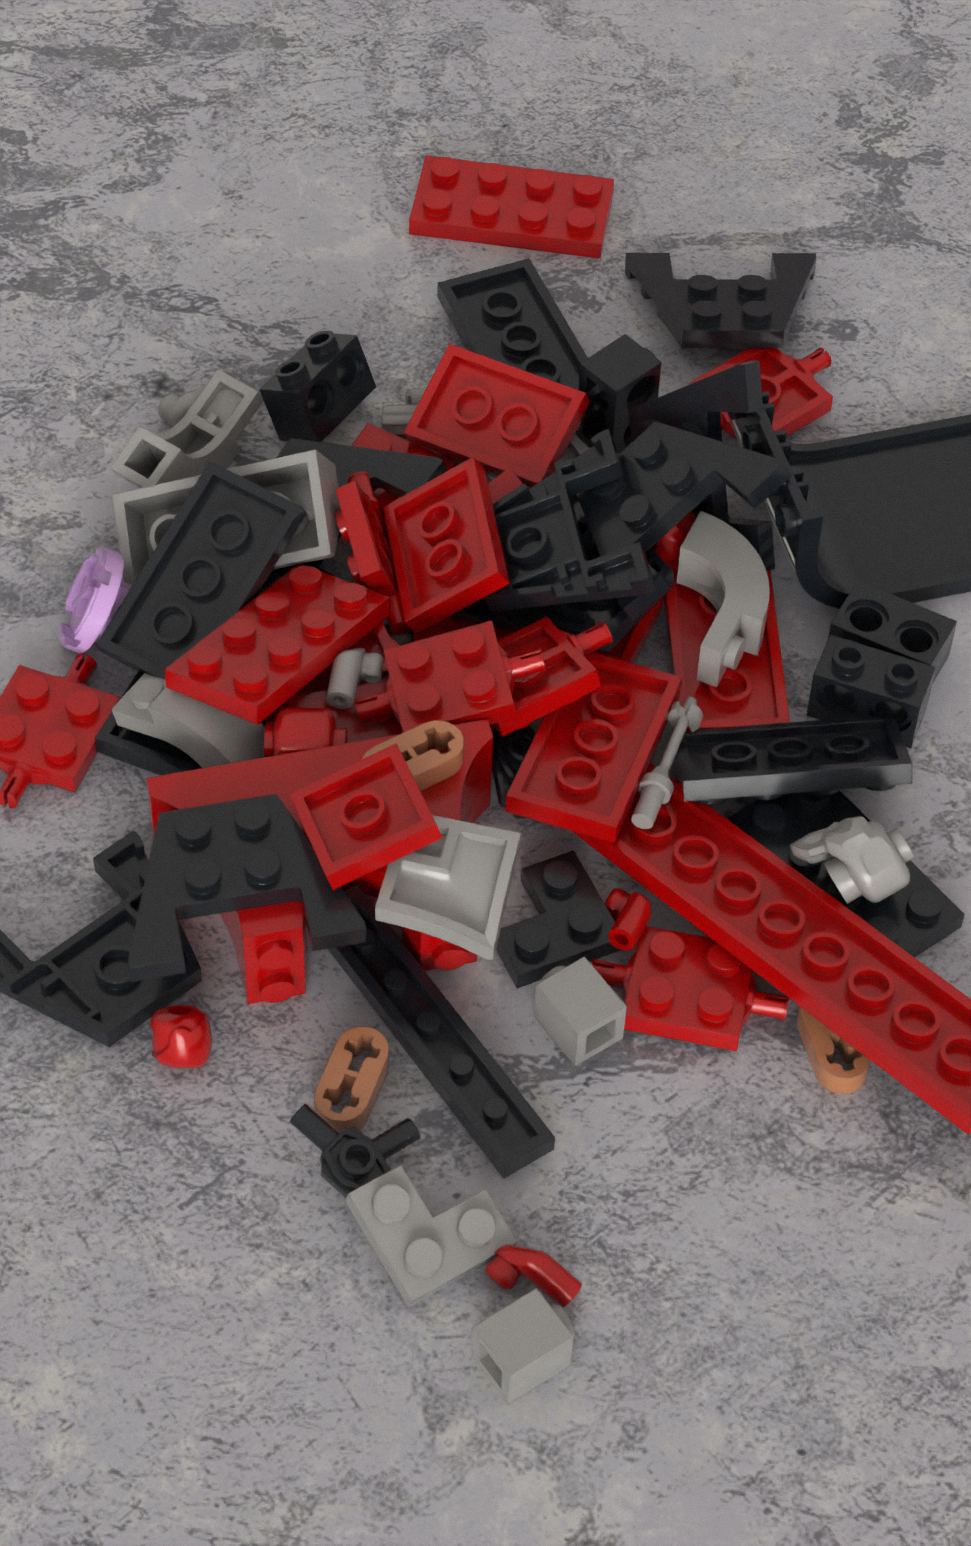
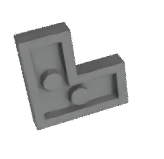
M402 1165L348 1193L345 1199L347 1206L408 1308L494 1260L497 1256L494 1251L507 1244L516 1245L518 1242L486 1189L432 1217Z

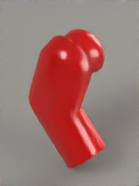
M616 888L610 892L605 903L612 918L616 919L608 933V939L617 949L629 951L634 948L650 920L652 913L651 904L645 896L635 891L629 894L623 889Z
M507 1244L494 1251L497 1256L486 1266V1275L503 1289H512L516 1285L518 1278L522 1275L561 1307L568 1305L578 1294L582 1283L550 1255L540 1250Z

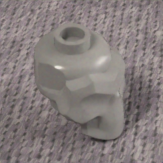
M862 816L850 817L840 822H834L829 827L809 833L789 845L794 856L812 864L832 857L831 860L824 863V866L847 904L862 895L868 901L877 903L906 887L910 882V872L905 863L915 858L898 827L887 833L880 823L872 820L867 822Z

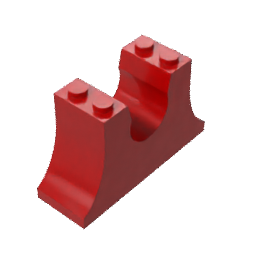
M488 719L455 725L461 731L464 738L463 764L460 770L453 776L420 791L432 815L474 823L490 806L493 735ZM398 735L146 778L153 840L160 812L272 794L279 796L309 840L289 794L362 760L365 753L372 747ZM434 745L428 747V751L436 749V747ZM448 749L439 752L440 754L448 753ZM388 864L341 886V888L345 891L358 885L364 894L378 899ZM291 901L219 913L233 941L248 1004L262 1001L276 1003L287 1000L291 996L306 993L307 933L301 902ZM402 927V942L424 971L435 969L454 970L464 964L477 962V955L440 938Z

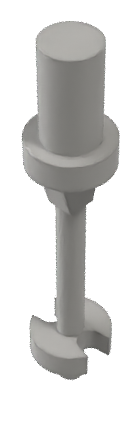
M688 697L683 707L677 701L670 708L668 721L674 727V731L660 765L656 766L652 772L644 774L638 786L640 798L631 818L633 824L638 828H652L661 805L667 803L672 796L674 785L669 779V770L687 726L694 732L699 728L703 719V713L696 705L697 700L693 697Z

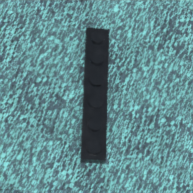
M358 885L345 890V894L365 922L366 942L330 948L328 950L503 1179L553 1151L555 1136L388 923L375 920V907Z

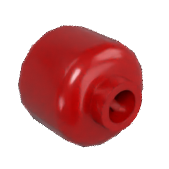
M282 708L278 711L275 721H266L264 758L348 743L347 728H336L333 713L325 708Z

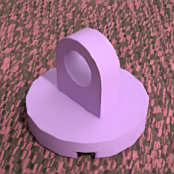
M100 546L96 548L95 555H91L82 564L65 602V611L72 613L69 625L59 624L58 640L64 648L79 654L89 650L98 636H102L133 586L121 581L124 560L123 555Z

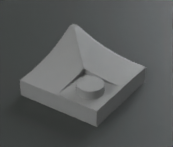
M432 815L443 838L388 864L375 905V920L440 938L484 959L494 960L505 907L521 849V833Z

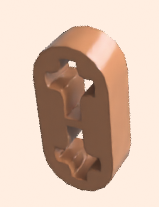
M434 720L423 723L372 747L362 758L364 759L397 743L419 790L422 791L453 776L460 770L463 764L464 738L461 731L455 725L446 721ZM433 745L436 747V749L428 751V747ZM448 749V753L440 754L439 752Z
M798 1005L797 1028L815 1077L820 1085L828 1091L838 1094H849L858 1090L866 1081L871 1060ZM835 1048H839L845 1063L852 1064L851 1070L843 1071L839 1063H832Z
M358 1026L342 1033L334 1046L318 1083L314 1096V1111L338 1133L344 1128L356 1127L360 1131L364 1127L386 1078L389 1068V1045L387 1039L380 1031L372 1027ZM362 1050L371 1051L372 1057L364 1059L359 1072L353 1071V1057H358ZM345 1090L351 1091V1106H345L341 1113L333 1112L332 1105L340 1103Z

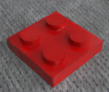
M397 743L289 794L333 890L443 838Z

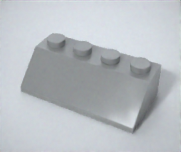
M315 449L227 469L301 506L306 514L273 570L334 557L340 531L336 523L335 512L340 511L341 507L336 493V488L339 487L336 466L333 462ZM201 475L112 494L120 554L123 555L124 582L131 585L135 583Z

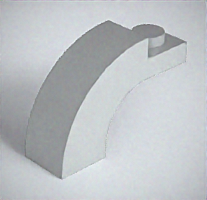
M218 369L185 416L174 427L162 434L155 435L139 426L110 469L139 488L201 475L209 461L226 469L240 452L239 447L235 443L236 439L264 400L257 390Z
M700 511L680 547L676 583L694 589L705 596L717 611V615L700 647L696 679L717 687L727 668L736 669L743 651L758 655L764 637L770 587L766 568L751 543L726 522Z
M144 673L111 709L118 726L166 741L184 751L202 768L264 758L265 726L262 723L256 725L166 688V680Z

